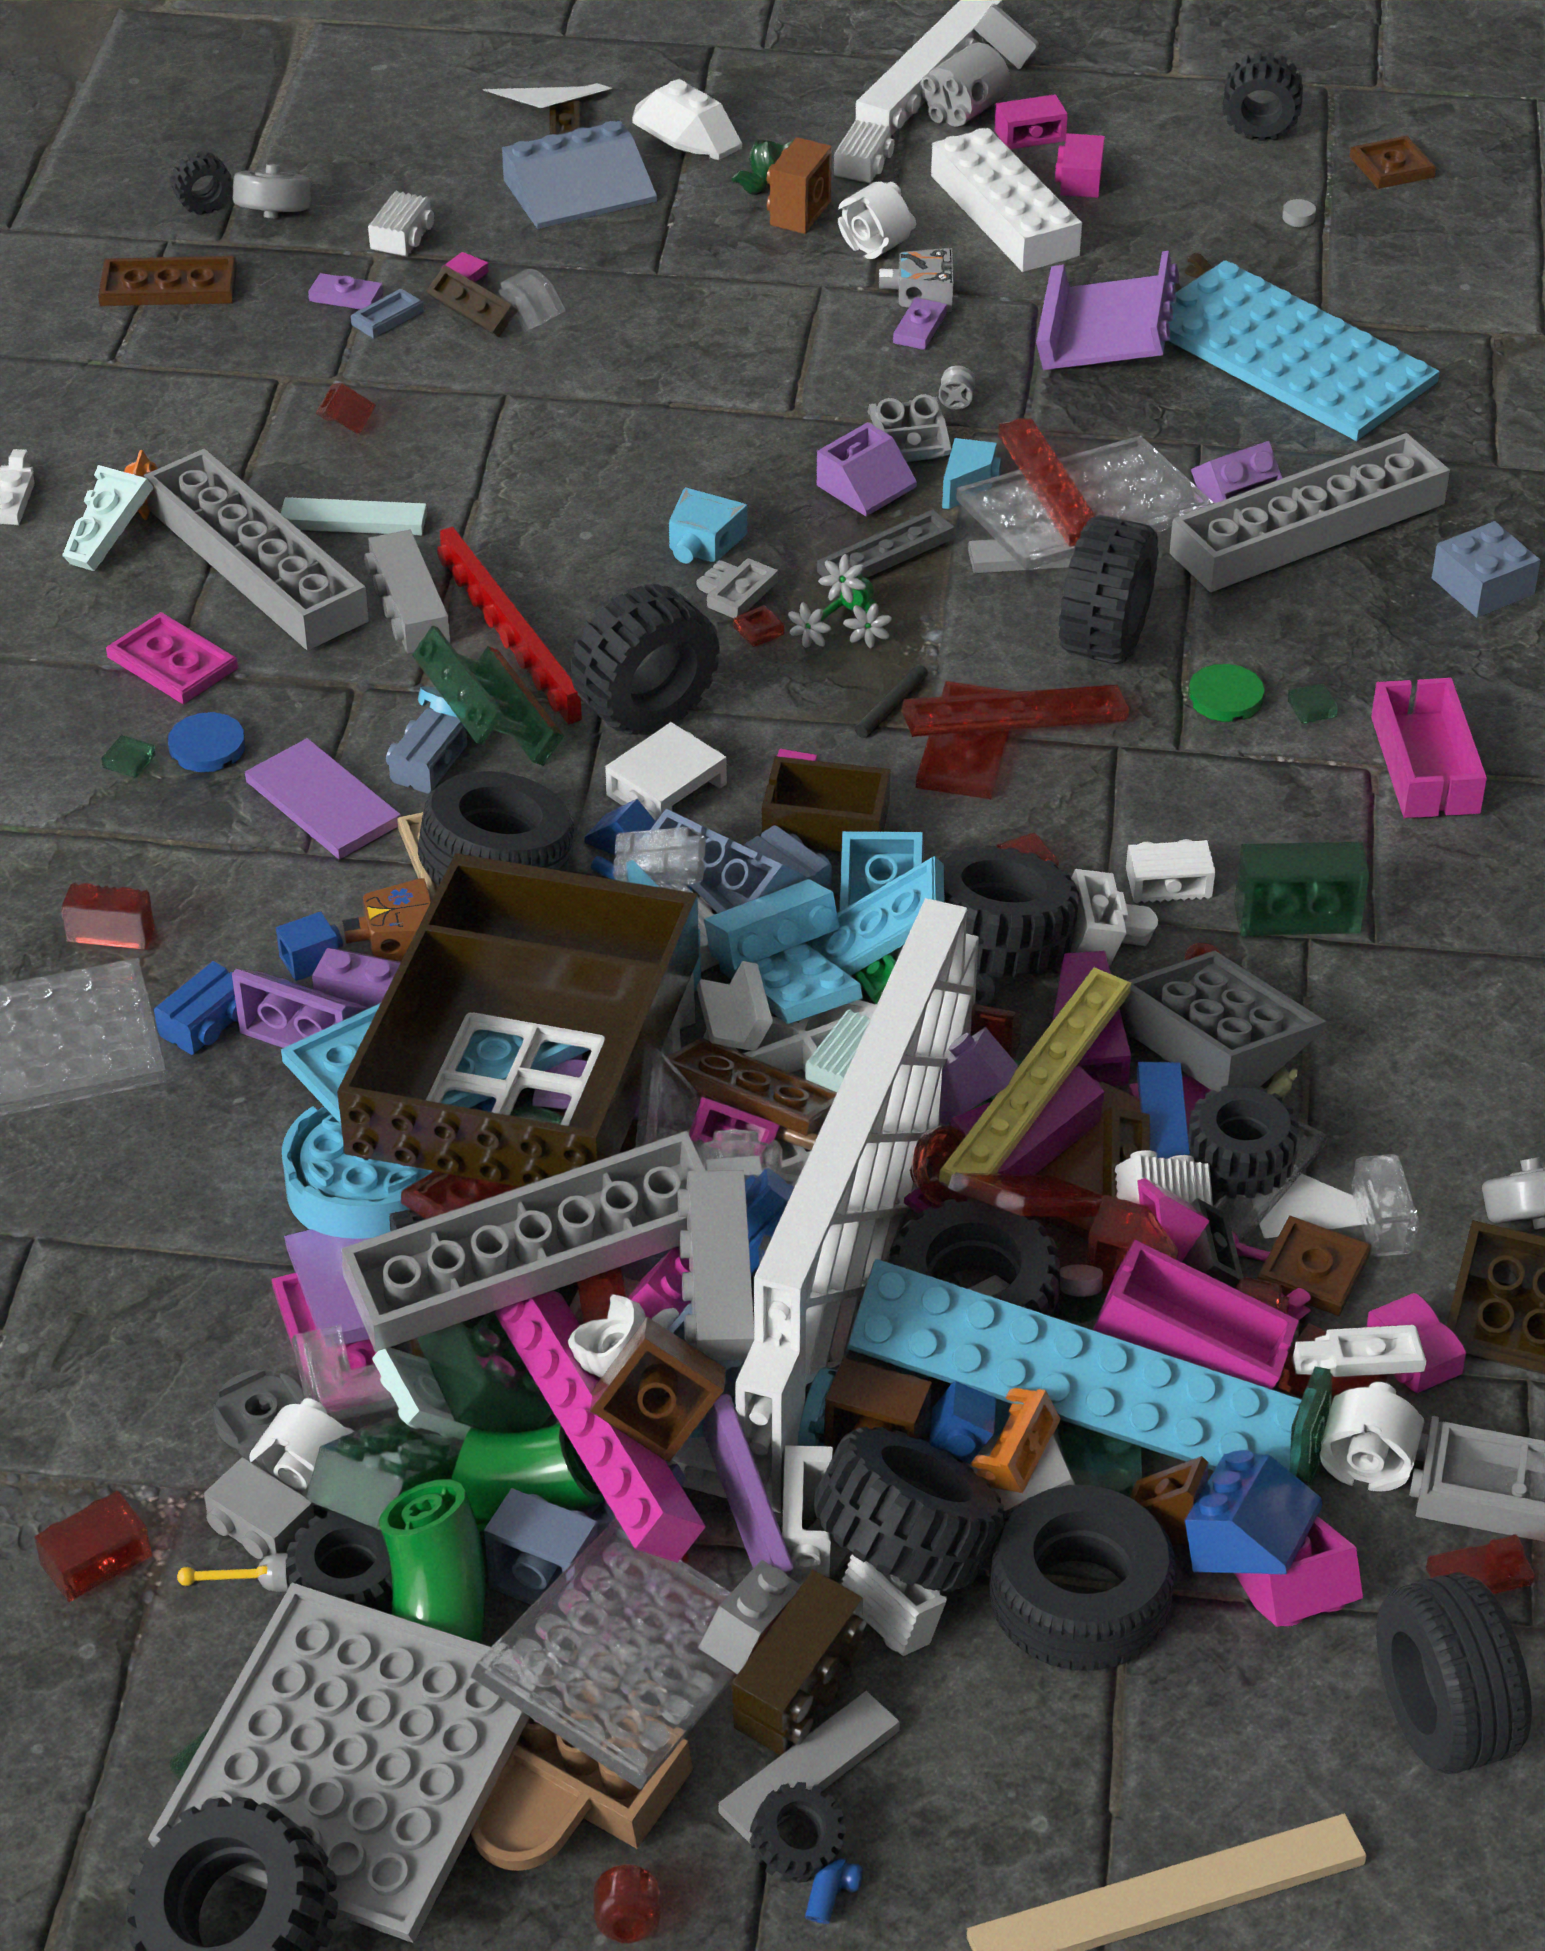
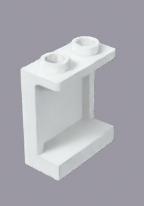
M672 722L605 766L607 796L622 806L638 799L655 821L658 820L665 809L672 811L674 804L706 782H710L718 788H722L727 784L726 756Z
M785 1445L782 1536L794 1566L790 1578L800 1585L803 1584L813 1569L829 1578L831 1533L804 1530L802 1528V1519H819L814 1508V1493L832 1459L833 1447Z

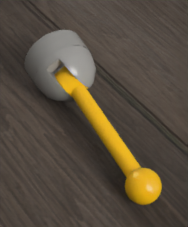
M275 1553L266 1556L259 1563L257 1569L195 1571L191 1567H183L179 1570L177 1579L180 1584L189 1586L195 1581L258 1578L262 1587L269 1591L287 1592L289 1588L286 1570L288 1555L287 1553Z

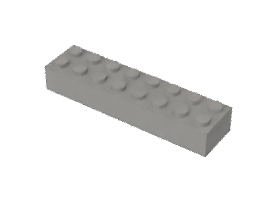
M1405 433L1174 518L1172 522L1170 554L1206 589L1213 592L1444 505L1450 469L1409 434Z
M206 449L199 450L144 475V478H147L154 487L147 496L149 511L307 651L369 621L365 586Z
M685 1131L341 1248L343 1276L375 1352L680 1246V1231L687 1230V1217L678 1216V1189H686L688 1171H706L688 1132Z

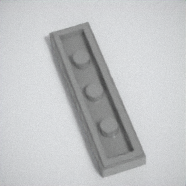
M865 1691L808 1734L800 1745L795 1744L718 1803L719 1814L750 1843L752 1836L750 1827L760 1804L773 1789L777 1791L781 1785L789 1783L790 1787L793 1788L797 1782H806V1789L812 1790L813 1786L816 1785L822 1788L823 1791L897 1734L900 1729V1721L870 1693ZM790 1815L781 1818L778 1822V1825L785 1819H787Z

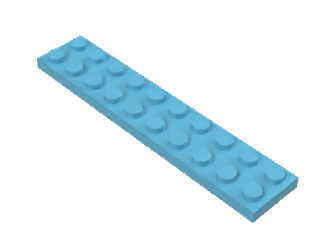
M876 1258L873 1262L846 1348L951 1384L957 1381L1012 1404L1024 1405L1022 1402H1013L1006 1399L1008 1391L1012 1388L1037 1391V1389L1046 1390L1061 1418L1060 1420L1184 1461H1190L1203 1456L1208 1461V1469L1215 1470L1224 1454L1237 1450H1247L1253 1454L1272 1456L1297 1477L1316 1404Z

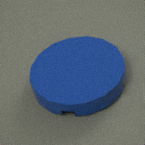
M209 712L186 717L175 724L168 734L170 756L172 759L178 760L179 766L191 771L213 772L223 769L224 763L232 760L233 764L243 754L245 750L244 729L237 720L225 714Z

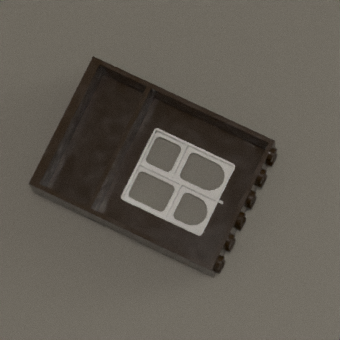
M455 853L337 1090L345 1155L523 1187L619 1154L699 958L698 894ZM489 1030L524 1038L505 1080L456 1072L475 1031ZM550 1041L590 1049L592 1052L581 1077L530 1069L541 1044ZM524 1088H535L570 1095L572 1099L561 1124L510 1116L520 1091ZM451 1090L491 1096L497 1100L492 1112L441 1103L444 1095Z

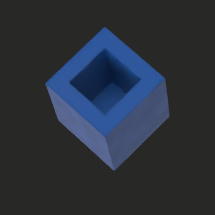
M321 911L276 927L279 957L295 981L313 975L327 948L339 949L343 947V940L338 927L335 924L330 925Z
M957 1381L952 1382L932 1408L930 1445L940 1450L943 1449L954 1457L970 1464L994 1435L996 1398Z

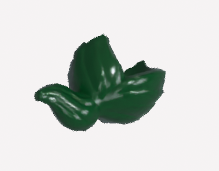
M755 140L749 157L753 173L741 170L731 178L732 182L739 183L749 194H760L767 185H770L767 183V172L770 165L775 164L783 150L788 148L793 141L788 142L786 145H780L772 141Z

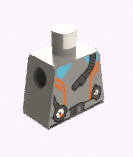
M952 248L900 253L899 269H879V289H899V305L902 307H910L916 297L947 304L946 312H952Z

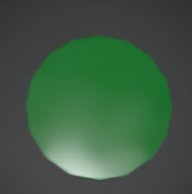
M1213 664L1201 668L1192 676L1189 683L1188 696L1189 700L1191 699L1193 702V708L1203 716L1216 721L1233 722L1234 717L1243 716L1244 720L1256 714L1262 706L1265 691L1263 682L1254 672L1232 664Z

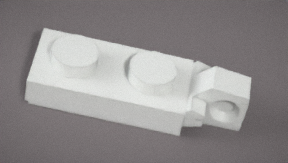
M13 449L9 456V466L1 465L0 524L19 525L32 492L34 471L33 467H30V464H28L27 450Z
M1415 1325L1330 1329L1326 1331L1325 1336L1317 1337L1315 1341L1296 1342L1292 1357L1296 1374L1318 1375L1322 1372L1323 1376L1328 1377L1424 1372L1427 1362Z

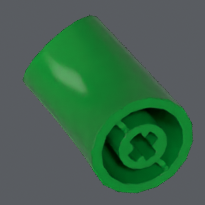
M560 1423L547 1428L520 1433L493 1432L471 1427L463 1442L452 1476L453 1481L461 1483L464 1487L475 1519L490 1521L511 1488L528 1495H538L547 1502L569 1511L581 1512L606 1500Z
M450 1479L434 1480L417 1485L391 1501L381 1513L379 1527L386 1543L392 1573V1615L482 1644L486 1600L485 1567L481 1539L467 1493L461 1483Z

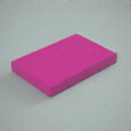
M162 612L106 647L109 659L181 704H185L238 669L236 657Z

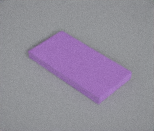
M308 738L245 771L248 784L339 860L398 827L397 818L401 817L400 813Z
M312 1229L284 1236L288 1254L324 1350L370 1339L343 1276L341 1248L370 1238H341L326 1235Z
M727 1393L720 1395L707 1412L702 1431L751 1565L754 1568L762 1559L771 1566L782 1570L790 1577L794 1566L732 1399Z

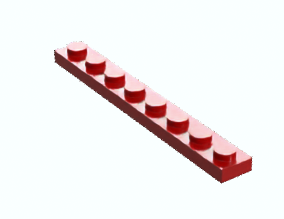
M454 527L440 530L441 546L437 547V554L442 566L448 567L453 573L456 584L459 587L463 586L467 591L472 605L480 608L488 626L496 629L504 647L510 648L515 654L520 668L526 669L529 672L538 691L542 690L548 697L552 710L559 712L568 724L582 720L581 698L574 689L572 679Z

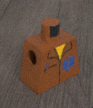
M425 878L366 893L363 896L364 916L342 920L345 943L369 940L372 956L402 961L431 903Z

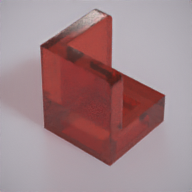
M335 383L331 385L315 414L326 421L335 420L357 434L362 431L376 404L343 383Z

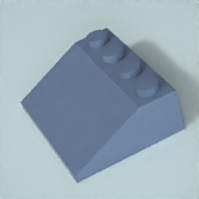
M608 121L603 125L595 127L577 128L573 132L547 135L542 139L528 142L519 141L513 145L502 147L504 182L537 229L657 201L656 192L633 136L621 121Z

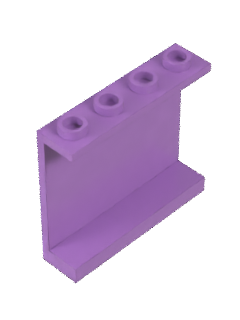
M1169 251L1162 252L1159 274L1157 276L1069 287L1064 265L1051 266L1036 340L1043 370L1163 355L1165 341L1170 340L1169 322L1173 321L1172 303L1176 302L1174 284L1179 283L1178 266L1176 263H1171Z

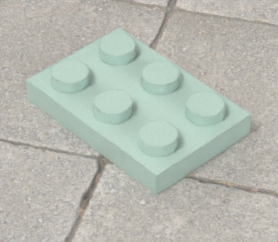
M390 1347L378 1351L372 1358L381 1374L380 1380L382 1385L392 1394L399 1407L398 1414L400 1418L414 1429L424 1428L437 1432L449 1439L454 1437L465 1440L471 1427L485 1431L512 1433L479 1375Z

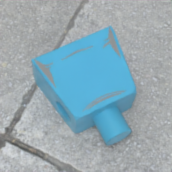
M685 487L669 522V544L675 558L682 563H690L694 557L710 562L718 561L747 534V504Z

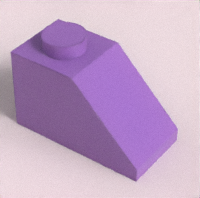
M986 1027L973 1036L969 1033L961 1035L949 1047L951 1054L942 1068L938 1119L944 1126L951 1122V1118L971 1110L1006 1088L1018 1067L1016 1062Z

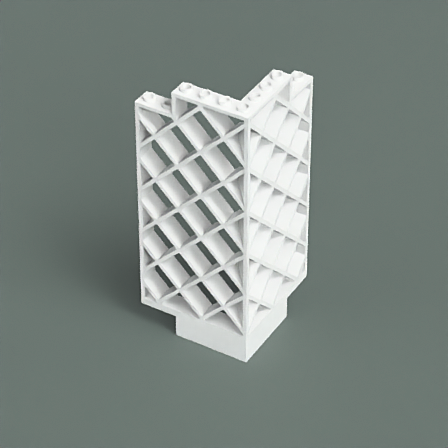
M925 898L878 1004L857 1000L802 1019L799 1023L786 1024L780 1018L772 1017L773 1023L757 1051L743 1053L746 1056L788 1073L803 1069L806 1073V1062L847 1010L851 1009L854 1013L859 1012L861 1016L866 1015L870 1019L812 1150L806 1152L803 1147L775 1138L773 1147L783 1161L761 1168L762 1170L770 1168L775 1173L800 1176L754 1276V1342L736 1380V1413L773 1511L781 1513L783 1509L785 1445L798 1446V1434L804 1406L811 1385L820 1368L827 1367L838 1370L843 1357L846 1358L849 1349L846 1348L875 1258L883 1261L889 1256L892 1243L898 1235L909 1208L904 1204V1197L917 1189L943 1127V1124L938 1119L942 1068L951 1054L949 1047L957 1038L965 1033L973 1036L979 937L966 934V907ZM706 1030L703 1038L709 1040L708 1032ZM724 1046L734 1051H737L735 1047ZM681 1084L679 1085L651 1143L679 1134L680 1132L687 1131L689 1134L696 1113L691 1111V1104L697 1092L696 1090ZM691 1140L705 1170L706 1159L726 1158L725 1156L730 1154ZM608 1271L583 1279L569 1308L580 1325L591 1320L608 1319L611 1295L614 1294L628 1298L639 1281L631 1280ZM607 1283L610 1288L604 1290V1287ZM539 1389V1401L548 1403ZM705 1437L688 1438L670 1462L665 1461L667 1465L679 1464L686 1478L681 1486L727 1498Z

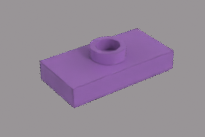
M320 273L308 291L309 301L361 310L380 299L383 294V285L379 282L354 279L350 276Z
M915 297L894 332L893 343L925 350L946 315L947 304Z

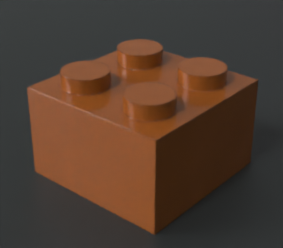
M796 137L790 146L783 150L775 164L770 165L767 172V183L770 184V195L767 200V211H770V225L806 234L831 202V145Z

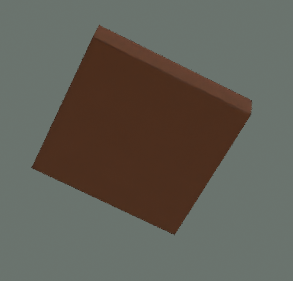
M1407 135L1357 145L1350 149V158L1378 189L1434 178L1436 174V167Z
M1289 1215L1258 1274L1256 1285L1287 1296L1297 1288H1302L1311 1297L1310 1301L1305 1304L1340 1316L1370 1257L1372 1245Z

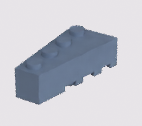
M668 809L664 810L643 839L717 913L809 879V877Z

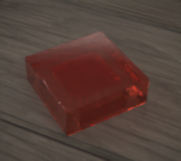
M765 605L733 618L734 629L753 647L784 635L785 624Z

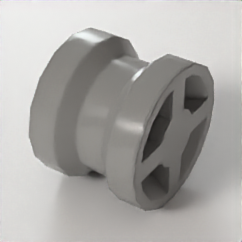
M957 365L949 367L944 371L938 396L944 406L959 410L970 404L975 387L973 372L964 366Z

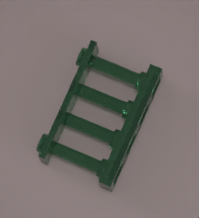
M431 626L412 656L475 742L482 745L492 730L504 733L515 738L533 763L544 766L564 738V735L500 651L487 646L478 660L457 653L440 629L436 626Z

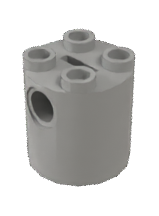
M980 42L970 44L931 70L921 80L931 119L936 123L943 121L954 127L966 124L1001 100L1008 93L1011 84L1010 72L1005 60L994 48Z

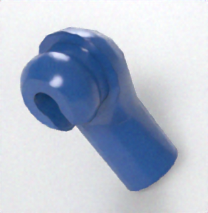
M836 1859L821 1869L815 1875L805 1918L813 1922L829 1924L836 1895L841 1889H846L850 1892L859 1890L863 1876L862 1867L859 1864L847 1863V1859Z

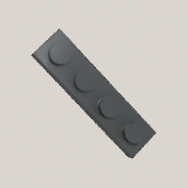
M932 509L818 560L817 573L822 577L831 575L825 566V561H832L839 567L841 557L847 554L850 560V568L859 564L863 565V577L868 578L954 539L955 527Z

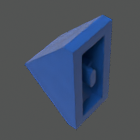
M638 799L605 814L584 837V843L628 861L634 860L643 867L655 866L661 859L643 841L656 821Z

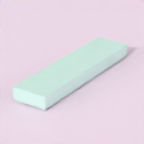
M285 497L281 515L299 530L390 534L411 529L413 535L421 536L426 520L427 508L425 503Z

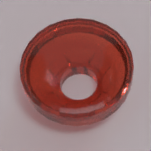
M938 1126L926 1131L920 1136L912 1154L910 1175L913 1183L928 1200L941 1206V1202L955 1198L956 1202H964L967 1200V1197H970V1194L939 1181L941 1168L966 1137L960 1130L952 1126ZM926 1158L930 1160L933 1167L931 1180H929Z

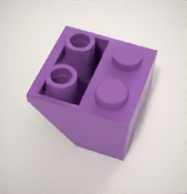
M869 422L817 451V486L864 516L872 514L916 488L917 481L893 437Z
M1269 441L1211 460L1191 469L1201 501L1205 506L1282 479Z

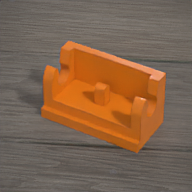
M1012 1388L1008 1391L1006 1399L1013 1402H1022L1024 1405H1011L1009 1409L1010 1416L990 1455L975 1456L971 1466L982 1469L978 1470L976 1475L987 1480L991 1488L1023 1493L1061 1418L1046 1390L1037 1389V1391Z

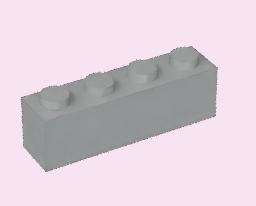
M411 529L368 538L370 553L364 554L366 569L369 575L374 574L373 582L377 596H383L382 603L386 618H393L391 619V625L395 640H402L407 654L450 645L447 612Z
M744 1170L688 1171L686 1189H678V1216L687 1217V1230L680 1231L681 1258H689L690 1272H683L682 1295L683 1301L691 1300L692 1315H685L684 1320L685 1342L694 1343V1348L713 1360H746L754 1342V1319Z

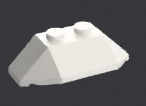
M680 79L671 81L669 84L655 90L635 107L633 123L673 148L695 154H710V158L717 160L742 149V142L722 104Z

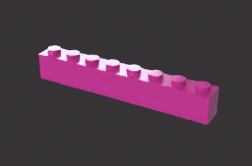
M549 1291L497 1309L495 1312L496 1317L634 1548L678 1563L706 1526L664 1459L590 1412L593 1389L601 1377L584 1370L575 1359L569 1347L568 1339L580 1324L563 1296L555 1291Z

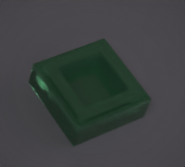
M1324 683L1288 691L1287 700L1302 724L1337 717L1338 705Z
M121 735L101 757L102 766L105 769L137 778L156 756L155 746Z

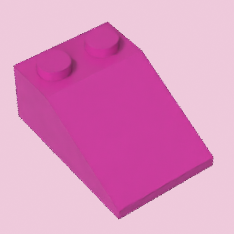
M1318 1516L1287 1574L1234 1573L1255 1608L1276 1627L1293 1626L1302 1622L1303 1618L1324 1611H1338L1343 1609L1348 1603L1363 1599L1356 1546Z

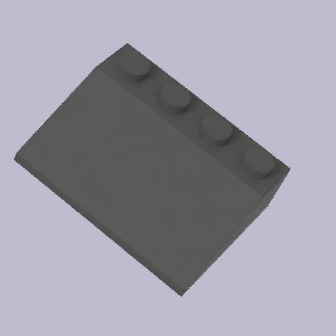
M1212 951L1128 980V982L1132 983L1130 994L1119 1007L1126 1033L1159 1054L1163 1059L1171 1063H1181V1070L1187 1073L1188 1076L1196 1079L1210 1090L1217 1092L1221 1091L1222 1086L1230 1085L1232 1088H1238L1239 1084L1249 1085L1248 1088L1257 1089L1258 1086L1260 1087L1323 1032L1326 1029L1327 1023L1321 1017L1217 951Z

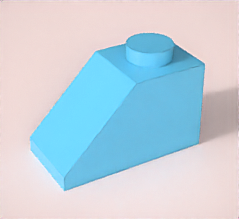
M954 439L943 479L942 508L951 509L990 492L993 478L999 479L1001 473L1002 458L996 457L997 443Z

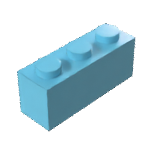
M810 879L704 919L710 955L734 970L739 968L742 961L753 963L839 929L833 891Z

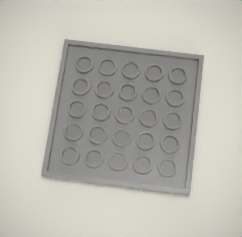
M291 1583L148 1840L155 1847L160 1840L156 1834L167 1823L174 1827L181 1822L180 1813L193 1806L200 1811L205 1810V1803L208 1800L223 1797L231 1803L235 1797H245L253 1799L258 1804L265 1802L277 1808L312 1836V1840L318 1843L329 1858L327 1867L334 1871L337 1888L335 1891L330 1892L329 1895L338 1901V1916L414 1943L551 1674L544 1664ZM262 1862L243 1864L225 1873L231 1877L267 1889V1875Z

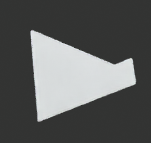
M596 83L585 87L483 90L544 108L612 88Z
M1293 1170L1290 1178H1286V1184L1280 1189L1273 1187L1271 1194L1264 1196L1261 1193H1257L1255 1198H1250L1264 1238L1278 1237L1289 1215L1326 1229L1390 1221L1380 1195L1357 1198Z

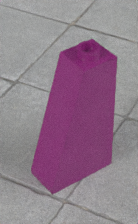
M1105 951L1064 954L1053 1021L1094 967L1111 974ZM1120 1009L1116 1011L1076 1065V1067L1081 1066L1092 1079L1097 1080L1099 1083L1102 1081L1111 1086L1128 1085L1131 1053Z
M1081 1066L1075 1067L985 1188V1191L991 1198L1001 1201L1007 1198L1101 1120L1104 1091L1100 1083L1092 1079ZM991 1102L951 1118L948 1149L952 1154Z

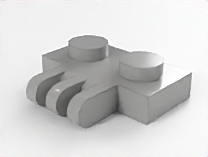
M747 558L739 567L720 560L705 573V576H701L697 580L696 585L701 591L708 593V608L738 620L778 582V570L750 558Z

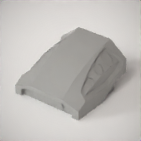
M921 394L913 400L904 403L894 398H886L880 401L878 406H876V403L869 404L868 414L871 417L873 426L893 437L906 462L934 459L951 454L946 422L940 410L937 397Z

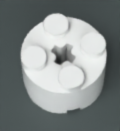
M874 182L843 200L839 206V209L842 208V216L838 218V223L845 241L854 251L861 249L868 253L864 256L868 259L877 258L905 241L909 237L911 230L916 226V220L909 212L905 201L901 197V191L894 182H888L887 184Z
M1374 1382L1370 1384L1369 1388H1354L1334 1396L1321 1441V1462L1333 1477L1345 1484L1353 1486L1354 1479L1369 1483L1368 1490L1389 1491L1399 1488L1407 1482L1413 1469L1424 1418L1409 1402L1396 1395V1390L1389 1384Z
M306 1398L301 1404L287 1405L279 1411L252 1449L249 1458L250 1462L256 1459L260 1469L312 1501L314 1510H321L330 1504L358 1463L359 1449L363 1441L357 1432L343 1427L339 1422L327 1415V1411L321 1403Z

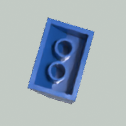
M1237 1450L1224 1454L1185 1519L1193 1572L1287 1574L1322 1508L1321 1497L1270 1455L1253 1454L1247 1450Z

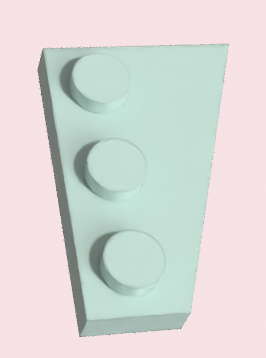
M100 465L97 466L94 474L98 479L94 490H89L84 499V502L87 504L86 511L83 517L76 520L62 555L69 564L91 571L96 570L154 488L147 478Z

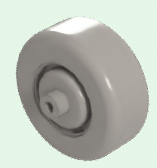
M266 164V171H240L234 175L233 202L240 207L264 210V217L278 218L279 212L305 211L311 205V180L303 175L280 172L281 165Z
M1540 1157L1521 1160L1522 1171L1490 1179L1483 1183L1482 1193L1487 1217L1491 1222L1502 1223L1532 1219L1534 1229L1545 1228V1167H1541Z

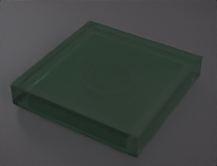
M1317 1366L1314 1367L1291 1426L1289 1471L1309 1488H1311L1321 1461V1441L1331 1408V1369Z

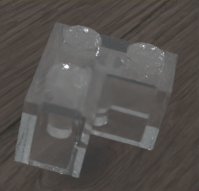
M341 1324L296 1334L292 1338L305 1399L309 1398L321 1403L326 1409L327 1415L337 1422L399 1409L392 1394L382 1385L380 1380L381 1374L375 1364L356 1369L350 1368Z

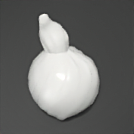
M614 1294L610 1297L608 1319L591 1320L582 1324L573 1331L568 1339L569 1347L575 1359L581 1364V1367L590 1374L601 1378L646 1319L644 1310L639 1303ZM675 1308L662 1310L651 1319L668 1329L679 1316V1313Z

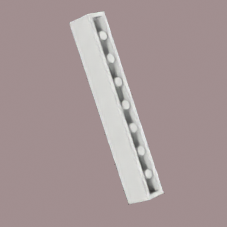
M960 0L856 101V120L860 122L865 121L866 124L871 122L872 125L876 123L878 126L882 124L884 127L888 125L891 128V137L926 102L924 90L921 86V80L924 76L970 44L978 42L986 44L988 42L974 28L992 4H996L1002 9L1003 0Z

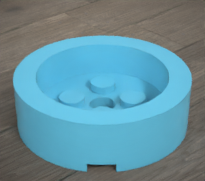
M312 1106L301 1114L291 1125L283 1141L282 1160L289 1207L295 1217L305 1227L326 1235L352 1239L373 1238L391 1232L390 1213L426 1206L430 1218L446 1213L452 1206L458 1193L459 1175L345 1155L341 1124L325 1107L317 1110Z

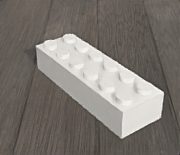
M989 128L976 129L971 133L950 136L944 140L932 143L931 176L1022 272L1080 256L1082 222Z

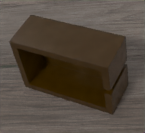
M775 756L769 776V784H767L762 804V833L776 825L789 835H797L807 848L842 852V831L884 832L890 805L891 769Z
M814 1569L811 1571L732 1681V1702L735 1705L733 1707V1720L736 1730L780 1756L789 1750L793 1743L800 1745L806 1739L813 1725L812 1716L820 1705L827 1707L831 1703L840 1685L838 1679L847 1667L853 1669L863 1656L866 1648V1643L863 1642V1631L866 1626V1620L863 1619V1597Z

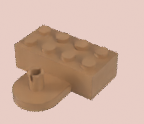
M522 1650L519 1657L546 1665L551 1676L470 1832L477 1851L488 1862L503 1869L527 1870L535 1868L552 1859L562 1849L583 1818L638 1849L693 1770L688 1741Z

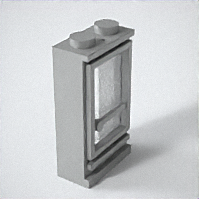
M1432 1416L1429 1434L1421 1433L1415 1458L1417 1461L1424 1462L1423 1470L1414 1468L1409 1496L1418 1498L1415 1517L1545 1542V1441L1454 1423L1438 1422L1439 1417Z

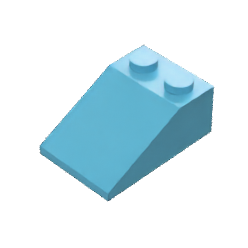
M842 831L840 911L923 863V832Z

